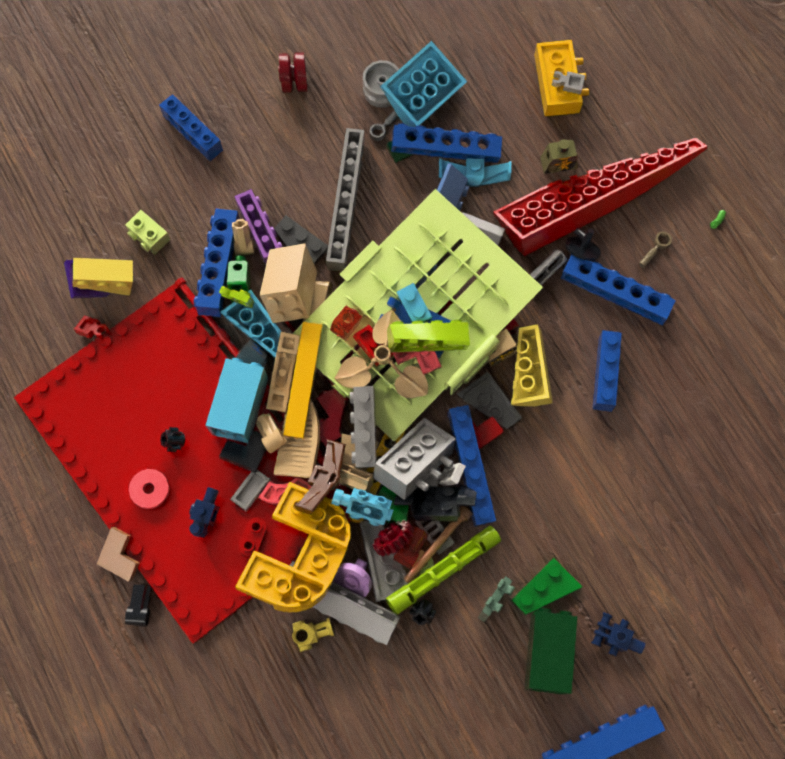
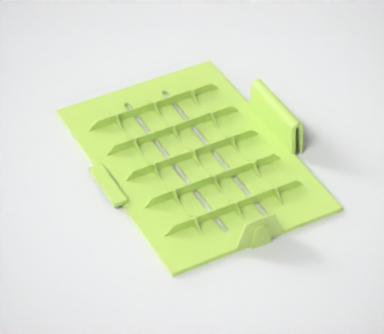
M435 189L379 246L372 241L339 274L345 281L304 322L322 324L316 368L334 384L332 387L342 397L350 399V392H353V389L344 387L335 380V376L342 365L340 362L352 350L354 354L351 357H360L365 360L366 367L369 366L371 359L361 347L357 351L354 349L358 343L353 336L367 325L374 328L381 314L384 315L391 311L392 307L387 304L390 297L400 301L396 292L412 283L416 285L425 276L427 280L417 290L429 310L438 313L449 300L453 302L441 316L451 321L462 320V322H468L470 346L467 350L443 352L439 359L441 368L425 374L428 382V393L426 396L405 398L399 395L395 388V380L400 375L397 374L392 366L383 375L379 372L387 364L379 365L378 367L374 364L368 370L371 374V381L376 375L380 376L373 385L375 388L376 425L395 442L444 390L450 387V395H452L463 383L467 384L489 361V356L500 345V341L496 336L543 287ZM459 240H463V243L453 252L451 248ZM449 252L451 255L428 276L427 273ZM486 263H488L489 266H488V267L486 268V270L479 276V275L477 274V272H478ZM475 276L477 279L454 300L452 297ZM302 324L292 334L301 336ZM416 357L399 365L397 362L394 363L402 373L404 368L409 365L416 366L421 370Z

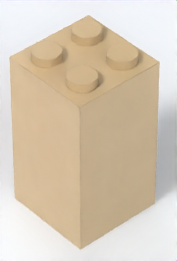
M306 244L270 249L260 297L272 323L304 319L310 316L317 270Z

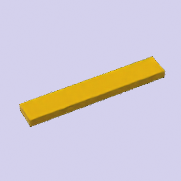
M303 322L283 434L285 437L304 439L322 324Z

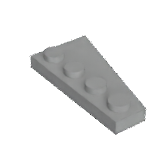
M369 521L360 522L359 526L376 602L385 601L386 597L405 584H408L404 580L407 573L403 569L397 553H391L389 556L386 554L382 557L374 550L372 544L375 543L374 539L379 537V532L384 530L383 525L373 526Z

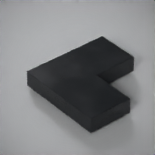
M254 431L246 446L227 440L219 455V459L256 473L267 452L261 440L263 438L261 433Z

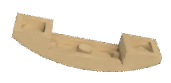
M280 333L266 409L286 412L300 335Z

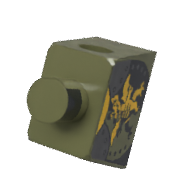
M562 139L560 142L547 145L540 157L544 174L578 168L577 153L573 140Z

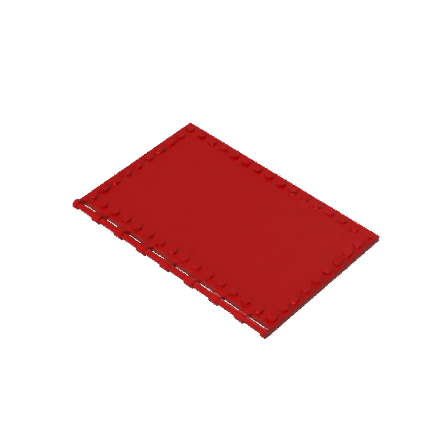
M182 277L177 279L165 291L109 329V332L102 334L103 340L95 339L17 394L14 399L109 529L116 527L131 535L125 549L126 553L130 558L140 562L138 566L139 571L192 644H195L254 598L236 590V585L251 558L245 557L239 551V542L250 519L259 517L267 524V532L259 553L287 565H290L292 561L296 562L309 534L272 519L277 505L266 503L257 498L246 512L230 500L251 471L219 459L227 440L230 439L212 435L205 425L225 359H228L220 347L225 345L235 358L239 350L230 340L229 334L224 328L221 329L212 316L198 315L197 309L194 307L195 295ZM181 289L193 304L192 308L189 309L176 293ZM199 318H204L215 332V335L212 337L198 321ZM267 385L258 417L262 414H270L277 427L282 431L286 413L278 411L283 418L279 423L270 410L266 409L265 403H267L270 386ZM255 424L253 432L257 431L260 433L257 425ZM169 427L179 428V431L185 435L184 446L176 452H167V448H164L160 442L161 434L165 430H169ZM231 440L243 446L247 445V443ZM319 448L316 460L323 466L324 457ZM279 449L271 454L267 451L257 470L270 478V482L275 484L291 482L295 477L274 475ZM146 469H154L161 472L168 480L170 487L167 499L159 507L153 509L139 507L133 502L129 494V485L132 478L140 471ZM302 478L306 482L309 480V478ZM148 484L144 492L151 494L154 491V485ZM338 484L337 489L343 490L345 494H352L348 487ZM207 487L216 489L219 493L214 505L220 507L214 526H208L207 536L196 537L189 530L194 520L190 519V507L195 503L196 499L203 501ZM336 488L331 490L326 497L332 500ZM340 505V507L345 512V516L349 524L351 520L348 517V513H346L347 507ZM255 524L253 526V530L255 531L259 530L260 528L259 524ZM252 543L245 545V549L252 548Z

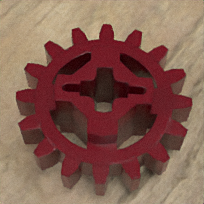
M403 520L402 522L391 523L387 528L379 532V537L374 539L375 543L372 544L373 548L382 557L386 554L389 556L391 553H397L399 549L409 543V538L414 536L412 533L415 530L409 521Z

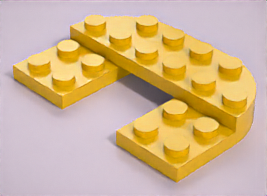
M289 482L279 501L272 519L309 534L294 566H289L254 550L236 585V590L273 605L274 609L278 611L300 612L315 606L329 591L348 550L350 524H348L343 509L340 506L331 504L332 500L327 497L323 499L311 515L297 511L295 504L299 503L309 490Z

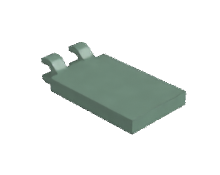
M506 576L504 579H501L497 589L489 597L477 618L485 622L492 611L500 612L503 605L498 602L504 593L511 595L515 589L514 586H510L512 580Z

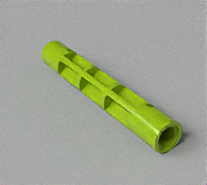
M489 525L470 538V541L454 552L449 553L447 557L433 567L426 569L423 574L386 597L387 604L396 615L400 614L414 604L421 596L434 587H438L445 579L455 572L462 570L469 562L500 543L501 538L499 534Z

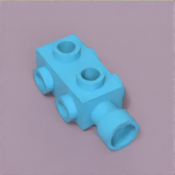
M336 488L331 504L336 506H346V513L350 514L351 518L369 520V523L373 526L384 525L386 520L390 521L393 510L390 509L391 500L356 488L353 489L351 495L345 494L343 490Z

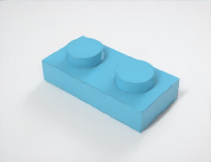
M414 283L396 292L412 322L423 321L424 323L432 318Z

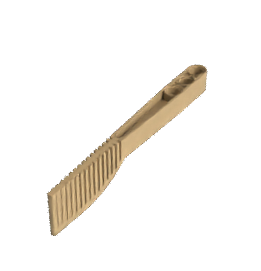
M315 281L310 315L333 293L332 282ZM295 359V364H294V369H293V375H292V380H291V385H290V390H289V397H288L289 399H290V394H291V388H292L294 370H295V365H296V359ZM311 398L304 439L285 437L288 443L278 450L274 475L310 478L314 470L320 443V424ZM287 405V407H286L287 410H286V412H285L286 415L284 416L285 420H284V422H283L284 425H283V427H282V428H283V430H282V433H283V434H284V428H285V423H286L288 405Z

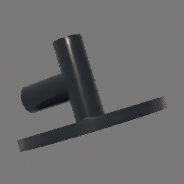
M577 228L574 233L578 237H570L565 243L567 250L580 259L595 261L601 255L598 246L591 242L595 232L593 229H588L584 233L580 228Z

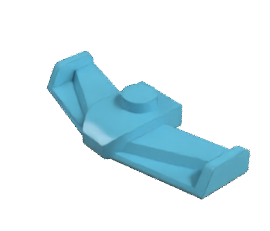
M439 158V178L443 177L449 163L468 179L467 185L469 187H480L482 185L511 180V161L484 167V159L466 158V166Z

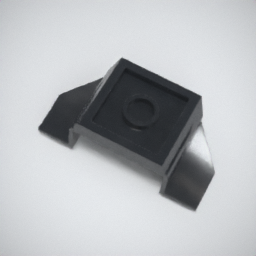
M464 485L460 487H429L427 491L417 487L405 500L396 494L394 505H410L412 516L416 521H457L458 517H460L461 506H475L477 492Z

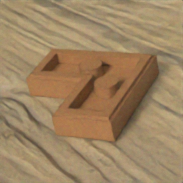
M111 527L97 565L128 582L133 581L140 562L124 554L131 535L116 527Z

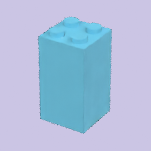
M232 358V360L225 359L205 426L214 436L248 443L253 434L269 378L264 367L259 363H243L244 361L238 358Z

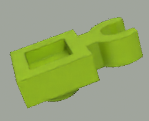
M222 286L219 291L222 297L231 299L248 308H252L254 300L250 297L251 294L244 290L238 292Z

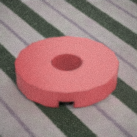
M154 469L140 471L132 478L129 485L130 498L143 509L159 507L167 499L170 490L166 477ZM148 484H153L155 487L151 494L144 492Z

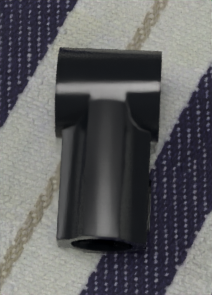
M134 584L131 603L125 614L126 625L147 627L150 618L151 586Z

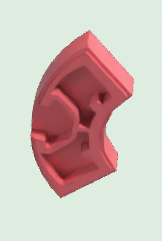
M295 477L291 481V483L308 490L312 487L308 482L299 477ZM269 481L258 498L266 503L278 505L289 482L286 484H275Z

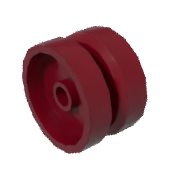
M304 52L294 53V64H291V58L288 53L279 54L278 71L283 94L293 92L294 81L296 82L298 92H308Z

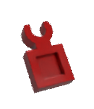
M85 315L74 328L78 335L90 339L95 335L99 340L104 339L101 334L102 332L110 331L99 320Z

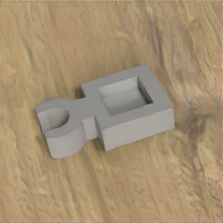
M559 71L554 72L553 77L559 80L553 79L552 86H564L563 91L581 94L585 75L568 71L567 76Z

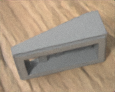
M415 521L414 524L430 545L435 541L432 537L438 532L442 533L445 530L439 521H432L425 527L422 524L426 521ZM435 525L437 528L428 534L427 531ZM450 536L437 550L436 553L438 555L454 544Z

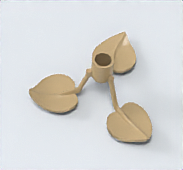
M393 310L385 313L373 328L372 335L374 341L377 344L383 345L375 349V357L372 358L369 366L366 367L365 360L360 357H350L342 363L335 376V380L347 388L363 387L371 381V374L368 370L372 368L375 362L381 365L389 363L397 374L400 375L395 380V388L399 395L405 398L426 396L428 393V382L422 371L416 366L409 365L404 368L402 373L393 363V360H391L387 328L392 322L401 321Z

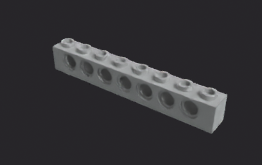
M346 128L326 257L327 270L343 271L347 264L365 143L364 130Z

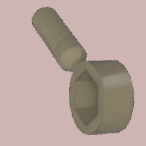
M662 231L656 235L654 239L655 247L650 249L639 262L640 267L645 268L657 254L658 248L667 249L672 242V237L669 233ZM659 236L666 237L668 243L661 244L658 240Z

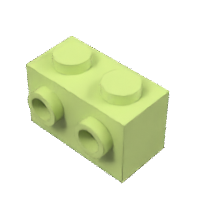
M142 210L125 224L129 237L134 241L137 239L141 242L140 245L145 251H151L154 255L170 241L168 233Z

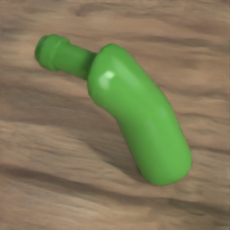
M719 211L717 218L710 223L712 229H716L723 222L726 211Z

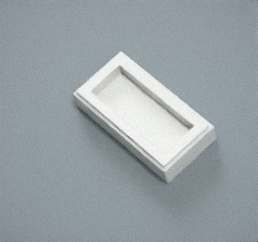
M456 463L450 468L445 466L438 484L442 486L458 484L465 465Z

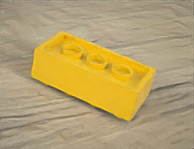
M572 40L537 43L534 57L544 116L580 113L583 103L582 96L589 95L588 88L582 89L581 94L563 91L564 86L554 87L551 85L553 79L559 80L553 77L555 71H559L567 76L568 71L578 73L576 65H583L584 63L583 58H575ZM579 73V74L585 75V79H584V80H586V73Z

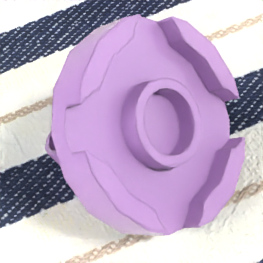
M358 558L355 564L342 563L333 582L360 596L366 597L372 587V580L365 571L368 562Z

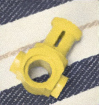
M329 618L315 625L312 622L305 624L304 620L292 624L294 630L292 638L298 645L300 652L312 649L311 645L318 642L319 638L328 635L334 636ZM300 631H306L308 634L307 639L303 642L297 640V634Z

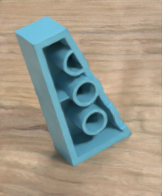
M250 290L248 293L251 294L250 297L254 300L252 308L233 302L220 313L275 358L282 331L276 323H272L268 312Z

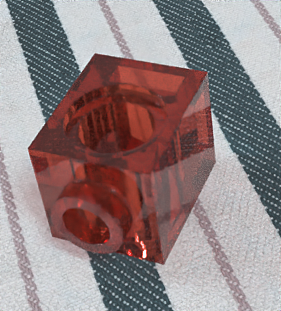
M346 305L333 320L330 331L346 341L359 326L362 316L357 310Z

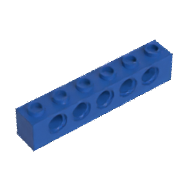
M407 124L394 125L391 152L466 160V158L484 159V162L498 163L501 158L502 136H497L494 133L483 135L475 131L465 133L457 129L446 131L438 127L428 129L425 126L410 127ZM407 136L414 137L415 141H409ZM425 138L432 139L433 143H427ZM443 140H448L451 145H445ZM460 142H466L469 147H463ZM478 144H484L486 149H481Z
M216 208L215 214L211 216L210 224L212 229L208 231L207 242L209 243L208 247L204 249L205 263L201 264L202 278L198 280L197 290L199 292L198 296L194 298V307H196L198 315L221 317L220 312L223 308L224 297L221 296L222 294L219 291L222 286L227 287L228 262L232 261L234 252L232 223L239 219L238 211Z
M573 254L561 276V279L662 326L676 301L670 295L661 294L650 286L639 284L635 279L626 278L615 270L603 267L598 262L583 260ZM580 270H586L588 274H583ZM601 277L605 282H600L597 278ZM618 285L622 290H618L614 286ZM631 293H636L639 298L633 297ZM649 301L655 302L656 306H652Z

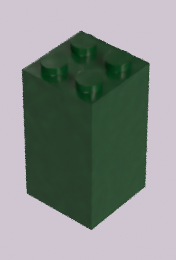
M539 608V610L531 615L524 690L560 695L572 694L578 616H572V612L560 611L557 614L551 613V609Z

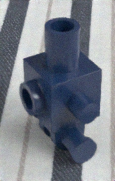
M207 487L203 501L196 499L195 503L190 507V519L194 520L189 530L196 537L207 536L208 526H214L220 507L214 505L219 493L216 489Z
M603 612L601 622L598 621L597 623L599 628L594 630L595 637L591 644L601 648V642L604 638L606 639L604 644L611 647L608 654L616 657L618 651L625 652L627 649L642 654L646 643L632 637L634 631L627 629L629 621L622 619L620 625L614 623L609 626L608 624L613 616Z

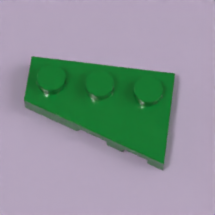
M553 558L511 601L524 615H527L583 586Z

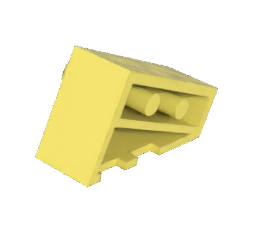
M73 258V287L130 296L133 284V260Z

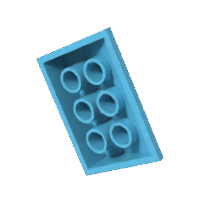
M430 41L380 87L400 120L410 127H416L427 120L467 81L437 46Z

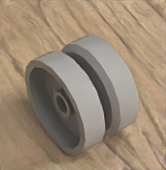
M382 60L372 62L363 72L364 97L375 107L386 108L392 106L380 86L399 70L394 63Z

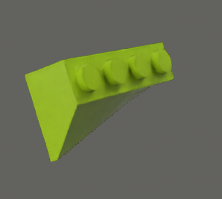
M442 320L431 321V323L413 321L411 324L396 321L389 324L387 328L390 352L467 350L470 346L468 322H462V320H452L450 323H443Z

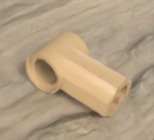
M243 219L236 220L232 223L235 255L255 254L254 241L250 235L248 221Z
M262 414L257 417L255 423L263 437L261 439L262 443L270 454L288 443L270 414Z

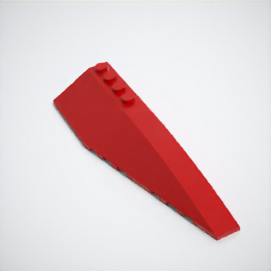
M697 138L674 144V148L657 149V153L651 155L644 153L635 160L631 157L605 165L602 170L592 169L587 171L586 175L578 177L576 174L570 176V180L563 182L560 179L493 211V214L502 228H505V233L513 245L526 256L645 193L707 149V145Z

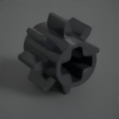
M169 427V430H165L161 434V445L167 448V452H176L184 446L185 435L179 431V428Z
M423 599L413 604L409 614L413 615L412 618L415 623L425 625L426 623L431 624L436 610H433V604L430 601Z

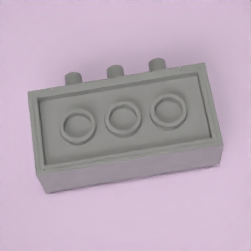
M424 418L375 463L373 478L404 500L417 487L427 491L430 485L424 481L430 475L438 480L442 473L436 469L441 464L448 468L453 465L454 462L448 457L453 453L456 438Z

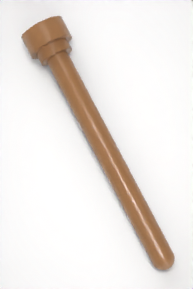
M461 506L458 520L450 522L404 578L407 583H410L458 525L470 519L472 512L467 507Z

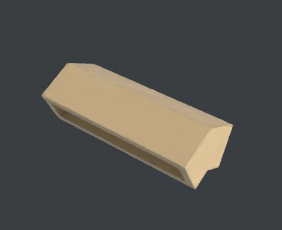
M342 462L340 472L342 478L339 484L351 489L365 490L369 493L373 485L374 474Z

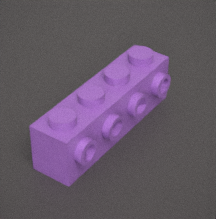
M251 189L236 195L235 200L243 219L248 221L250 234L266 265L270 249L282 248L283 246L281 242L277 243L275 239L277 237L273 226L270 227L268 224V215L265 211L262 212L260 208L262 206L258 196L255 197Z

